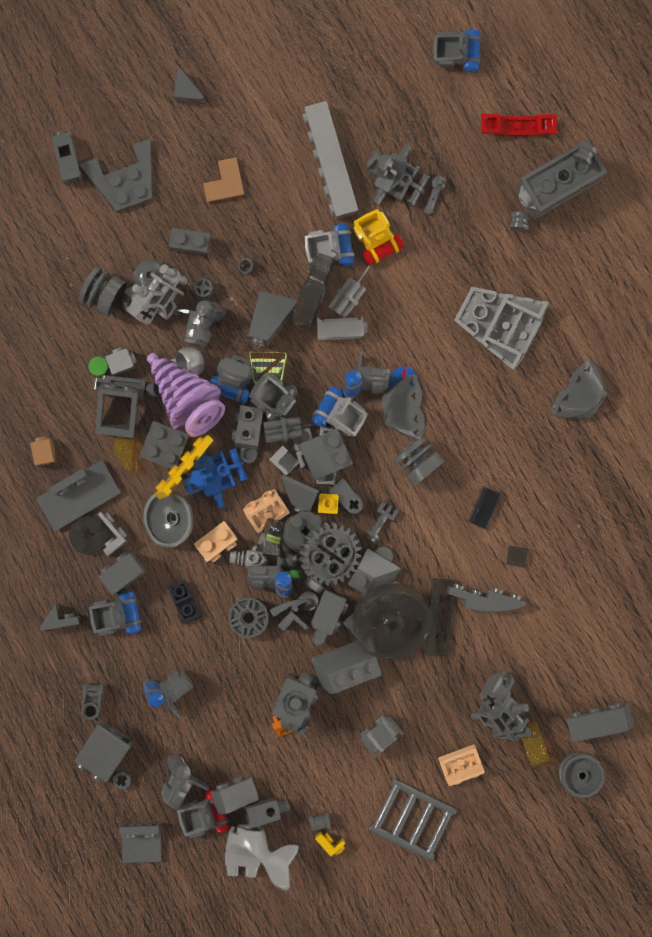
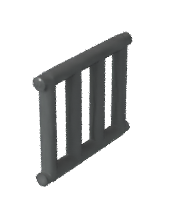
M393 779L391 784L393 787L375 824H372L369 830L417 855L433 861L435 856L433 853L451 816L455 815L457 809L401 781ZM399 790L410 794L391 833L381 827ZM418 798L426 802L427 805L410 840L407 841L399 837V834ZM436 807L444 811V814L425 850L416 844L433 808Z

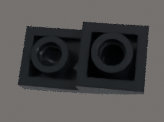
M186 580L168 587L173 603L184 625L201 618Z

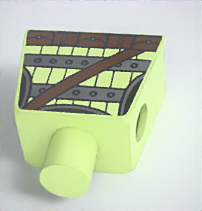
M250 352L254 384L265 373L273 374L282 381L287 354L278 352Z

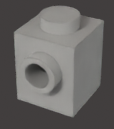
M117 348L112 351L113 354L105 356L113 376L135 369L134 363L137 360L134 353L129 352L127 348Z

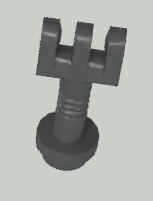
M384 500L376 511L381 514L371 531L367 530L365 532V539L372 543L380 539L378 533L386 520L393 521L399 512V509L396 508L393 514L389 513L393 507L391 504L384 510L383 508L386 505Z

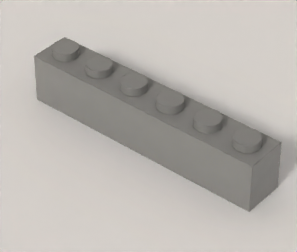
M327 101L304 107L305 113L302 114L304 124L309 125L310 128L307 134L310 143L314 142L315 150H313L315 161H319L321 168H318L320 179H324L326 186H323L325 196L330 197L331 204L328 205L331 216L335 215L336 220L358 214L357 203Z

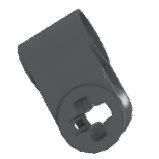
M341 479L329 490L330 494L338 495V503L350 514L354 515L361 512L363 507L361 499L344 479ZM351 501H353L354 503L356 501L359 502L357 505V510L354 508L352 510L350 509Z
M84 682L82 715L85 719L94 720L100 716L104 697V684L91 685L88 682ZM89 706L95 707L96 714L94 716L88 715L87 708Z

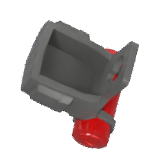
M216 789L208 791L205 794L206 799L200 802L196 800L186 802L177 810L184 836H189L190 838L202 836L211 829H215L217 833L229 831L231 820L228 817V813H217L211 792Z

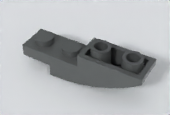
M454 584L453 587L448 586L446 590L447 594L463 598L462 606L473 610L499 612L517 609L526 605V602L521 601V596L510 594V597L503 595L504 591L492 588V591L486 590L484 597H482V592L473 589L471 593L464 591L465 587Z

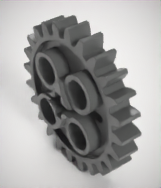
M325 522L323 528L317 525L316 532L312 529L310 530L311 537L305 535L308 541L307 543L301 542L305 549L299 550L304 555L299 560L305 562L301 567L304 570L307 569L305 574L310 576L313 581L317 579L319 584H322L324 581L326 585H329L331 581L336 585L337 579L344 582L343 576L350 578L349 571H356L353 565H359L356 558L361 557L357 553V551L361 550V547L356 545L360 541L354 538L356 534L350 532L351 529L348 527L344 528V525L341 523L337 526L336 523L332 522L329 526ZM332 537L331 542L326 544V539ZM321 544L323 547H325L333 554L338 556L340 559H342L343 563H340L334 558H332L330 555H328L323 550L318 548L317 545ZM346 547L345 553L340 555L341 549ZM320 553L319 559L314 560L315 555ZM335 563V567L329 570L330 565Z

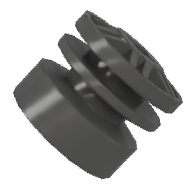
M97 266L84 281L78 301L82 304L87 303V306L90 308L98 302L96 311L110 317L123 297L127 282L117 276L112 277L108 282L109 272L104 271L102 273V269Z
M425 436L411 442L399 452V455L393 461L397 465L404 460L406 464L400 470L403 471L408 467L411 469L407 479L414 487L445 462L438 452L428 455L427 452L431 448V444L423 449L421 444L427 440Z

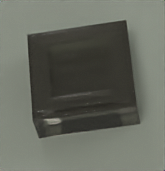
M509 545L506 564L525 567L528 548Z

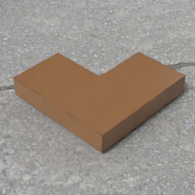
M237 157L218 161L221 180L203 183L207 203L244 196Z

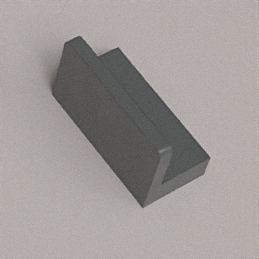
M293 610L278 625L284 631L295 620L305 630L309 627Z

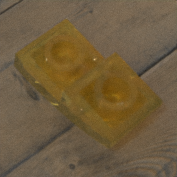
M538 722L526 724L525 728H530L532 735L529 738L522 737L531 766L550 761Z

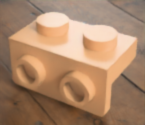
M475 745L438 758L448 786L459 784L462 781L476 778L485 773Z

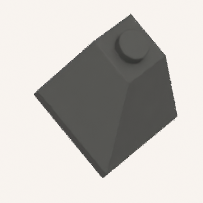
M283 475L281 479L291 504L295 506L294 510L300 513L310 512L319 491Z
M368 548L361 558L359 565L355 568L356 571L349 578L348 585L367 596L381 601L380 594L386 584L393 582L401 568Z

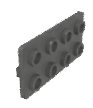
M99 461L50 487L48 492L39 496L36 500L53 530L58 531L116 497L121 491L104 462Z

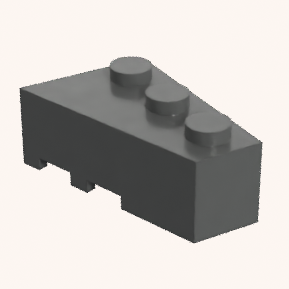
M629 701L610 704L603 708H591L587 712L582 710L575 711L567 719L572 742L630 731L634 725Z

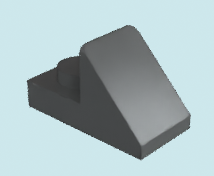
M56 604L40 626V631L81 624V617L71 613L63 615V619H61L59 604Z

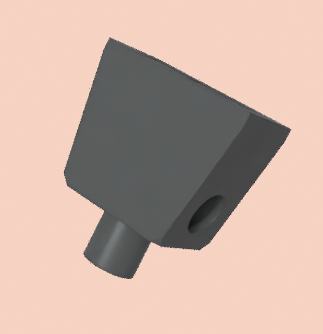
M274 797L258 800L243 806L247 824L251 828L280 820V813L290 811L287 799L277 802ZM271 807V811L266 813L267 808Z

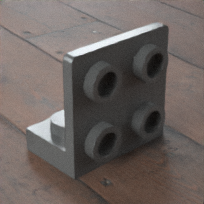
M161 822L122 823L120 825L119 835H122L123 863L161 861Z

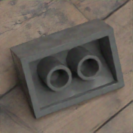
M360 640L311 658L323 695L337 693L382 675L376 656Z

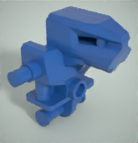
M237 448L228 451L233 461V464L228 466L222 450L219 451L220 453L210 457L204 451L198 460L194 461L195 469L181 476L185 491L194 494L203 490L205 496L213 497L218 509L224 507L222 491L230 487H237L231 470L236 469L240 479L239 482L248 479L243 468L244 463L240 460L237 453Z

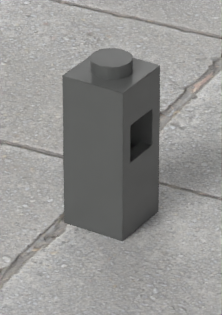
M66 131L56 133L51 139L63 183L67 185L83 181L72 135Z

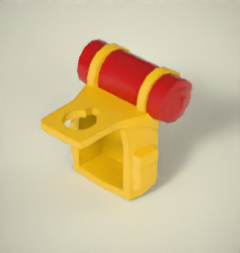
M378 209L354 221V232L359 241L364 242L367 249L363 252L364 261L370 266L379 263L380 260L404 248L403 238L398 234L393 235L389 229L390 223L388 219Z

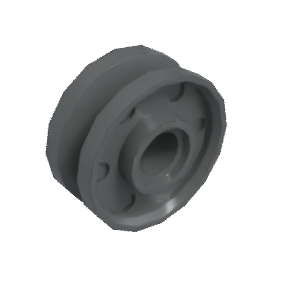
M255 598L238 600L229 612L231 629L243 638H253L262 634L269 623V612L266 605ZM247 612L254 615L252 623H247L244 620V615Z

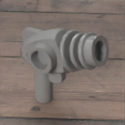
M264 538L260 547L254 546L252 551L247 550L246 555L245 551L242 552V555L240 551L238 554L237 551L231 552L230 563L235 565L237 562V565H239L241 562L242 567L245 563V568H248V566H266L269 559L265 556V553L271 541Z

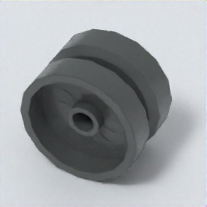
M581 751L572 752L565 756L558 770L559 780L563 787L572 795L580 798L591 797L598 793L605 779L604 769L600 762L590 754ZM581 772H585V773L582 774L583 777L580 778V777H579V774H580Z

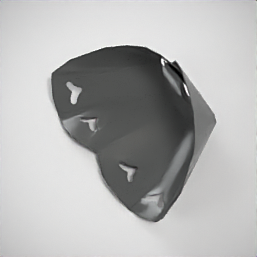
M591 360L582 364L572 374L569 387L562 390L554 402L552 415L565 418L590 419L598 411L600 405L606 399L607 391L598 368ZM590 366V372L584 371L585 369H588V367ZM566 395H568V401H562V399H564ZM560 406L562 412L557 413V411L559 410L558 407Z
M414 374L405 377L383 395L382 407L384 410V422L387 427L413 440H417L423 436L424 415L419 408L422 401V391L419 381ZM411 379L414 386L409 384ZM414 393H416V400H414L413 397H411V395H413ZM416 415H417L418 423L413 420V419H415V416H416Z

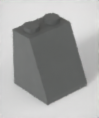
M259 291L248 335L253 345L264 347V344L269 345L297 310V300Z
M103 720L96 726L74 761L78 763L77 767L85 772L88 770L93 773V778L101 783L103 781L107 782L135 741Z

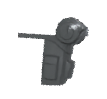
M200 301L196 311L177 308L174 310L183 315H190L184 342L198 347H206L212 336L210 330L213 322H221L226 315L222 307L214 305L209 301Z
M265 373L255 384L249 397L254 405L262 410H266L264 416L267 421L279 420L283 417L282 415L285 416L296 402L295 399L299 392L294 385L286 384L284 387L283 382L276 376Z
M177 754L169 755L167 763L168 769L172 773L169 781L164 783L161 795L163 801L168 806L178 810L192 784L207 791L209 787L205 782L190 775L189 766L181 756Z

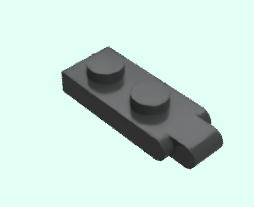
M102 375V379L94 378L93 390L99 391L100 386L107 382L115 383L116 386L120 387L133 385L135 388L140 389L139 399L144 400L146 380Z

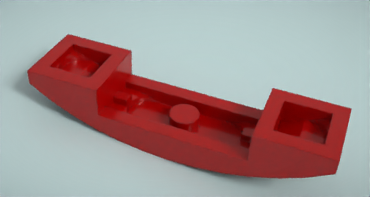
M481 113V133L513 137L557 134V115L500 116V114Z

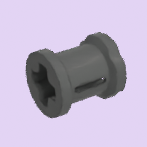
M328 812L321 816L309 815L312 833L319 829L331 830Z

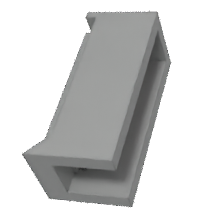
M317 317L318 341L364 338V333H367V322H363V317H361V320H358V318L324 319V322Z

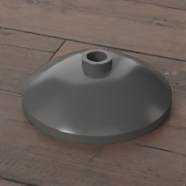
M171 490L172 492L169 496L162 499L157 498L153 494L148 499L143 513L144 526L149 537L156 544L167 548L176 547L184 543L193 528L191 506L182 494Z

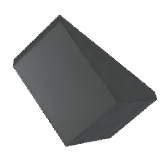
M181 68L177 69L174 92L175 101L194 104L205 103L204 96Z

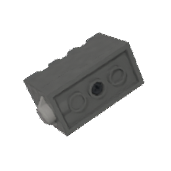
M588 139L583 141L584 143L591 145ZM580 144L520 178L515 189L519 194L520 202L528 209L534 221L601 182L602 177L607 174V171L597 154L592 157L590 166L580 164L573 158L574 154L579 151Z

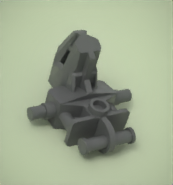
M405 144L398 155L392 153L389 156L388 154L380 153L378 150L372 152L366 164V171L377 178L374 185L375 190H377L376 197L373 200L374 204L379 206L385 196L389 194L398 198V202L401 203L410 189L413 193L409 200H407V203L415 206L420 194L424 193V187L431 177L422 173L418 184L413 182L420 167H414L406 162L411 150L409 145Z
M500 670L488 678L479 695L483 703L478 712L471 714V719L473 721L480 720L484 726L493 727L494 729L491 734L493 736H500L502 741L510 740L515 742L519 741L522 737L529 738L532 735L531 729L525 728L529 719L519 715L522 712H527L529 706L528 704L520 705L510 698L515 680L512 675L506 673V670Z

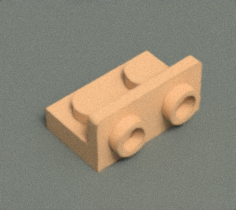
M275 489L265 492L261 498L249 502L243 509L257 533L271 526L273 521L275 523L290 513Z
M223 521L195 542L194 545L206 562L211 560L214 563L221 557L220 553L223 550L230 551L237 545L235 541L238 538L227 523Z

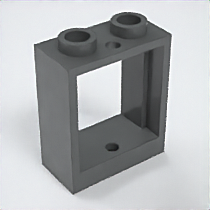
M111 382L102 384L98 391L95 433L134 438L137 431L140 389L135 388L133 385L120 387ZM105 394L132 397L130 425L103 422Z

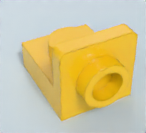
M319 494L318 513L337 514L338 495Z
M320 831L315 836L317 842L330 856L334 854L337 856L345 848L343 846L345 845L343 838L333 845L334 840L328 833L323 834Z

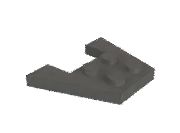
M151 139L133 144L139 163L103 175L97 158L79 164L116 212L153 199Z

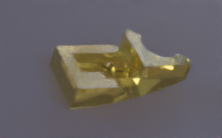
M115 436L113 453L116 456V460L126 468L128 473H132L135 436L134 438Z

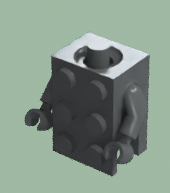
M288 673L271 715L281 718L280 725L282 728L306 737L304 731L306 728L309 729V726L305 724L311 714L309 706L310 704L314 706L319 692L316 689L321 687L316 675L302 673L299 679L295 678L296 676Z

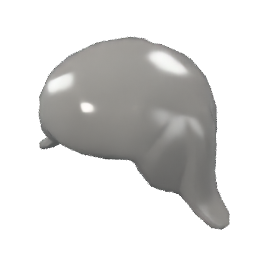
M192 347L180 349L176 354V358L169 360L171 363L177 364L181 369L185 368L190 373L200 375L204 371V358L198 349Z

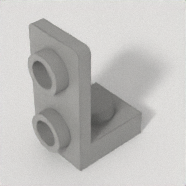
M100 512L98 514L99 517L117 536L116 539L113 537L105 543L106 548L103 551L107 556H111L127 542L125 538L127 534L121 527L118 529L113 524L115 520L108 512L106 514Z

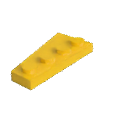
M208 435L203 438L200 436L193 443L194 449L191 452L187 451L181 457L182 463L179 466L175 465L168 472L169 478L166 481L162 480L156 486L157 492L154 495L159 499L169 496L172 492L170 489L182 480L181 475L190 470L194 464L193 461L203 454L213 439Z

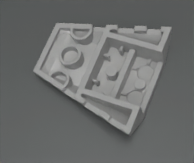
M471 287L454 321L512 370H515L527 353L543 321L549 302Z

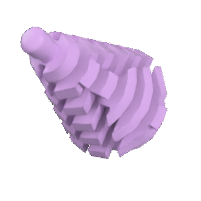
M156 353L148 355L147 361L152 365L151 372L155 377L156 385L159 387L158 390L166 407V413L170 417L171 426L174 429H185L191 437L202 435L213 428L225 412V405L219 401L221 390L218 386L210 384L207 380L190 373L185 368L181 369L177 364L171 363L165 358L160 359Z

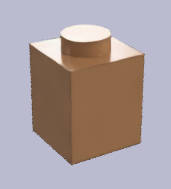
M46 436L35 438V442L30 443L35 466L57 462L51 439H47Z

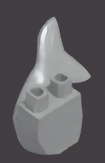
M239 824L235 828L232 826L228 833L225 850L227 875L238 876L239 866L246 867V877L255 878L261 862L271 882L276 887L287 891L290 885L288 866L295 857L298 846L287 845L274 852H269L266 834L262 825L251 828L248 824Z

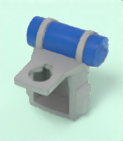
M340 223L334 226L333 231L324 232V230L309 232V235L305 236V249L309 264L322 266L329 264V261H339V265L342 267H349L354 264L349 224Z
M331 386L325 393L311 420L319 427H325L328 423L334 426L335 429H338L341 435L354 437L362 427L368 414L357 402H350L351 398L349 397L344 398L343 392L340 389Z

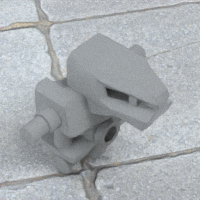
M166 264L160 267V272L164 274L162 278L152 272L150 275L154 279L150 285L142 284L141 287L134 285L132 288H127L121 300L123 308L146 325L151 323L157 313L166 320L172 314L175 316L179 315V313L174 311L177 306L173 300L178 293L182 296L185 294L176 286L178 282L180 285H185L187 277L180 275L178 270L171 269Z

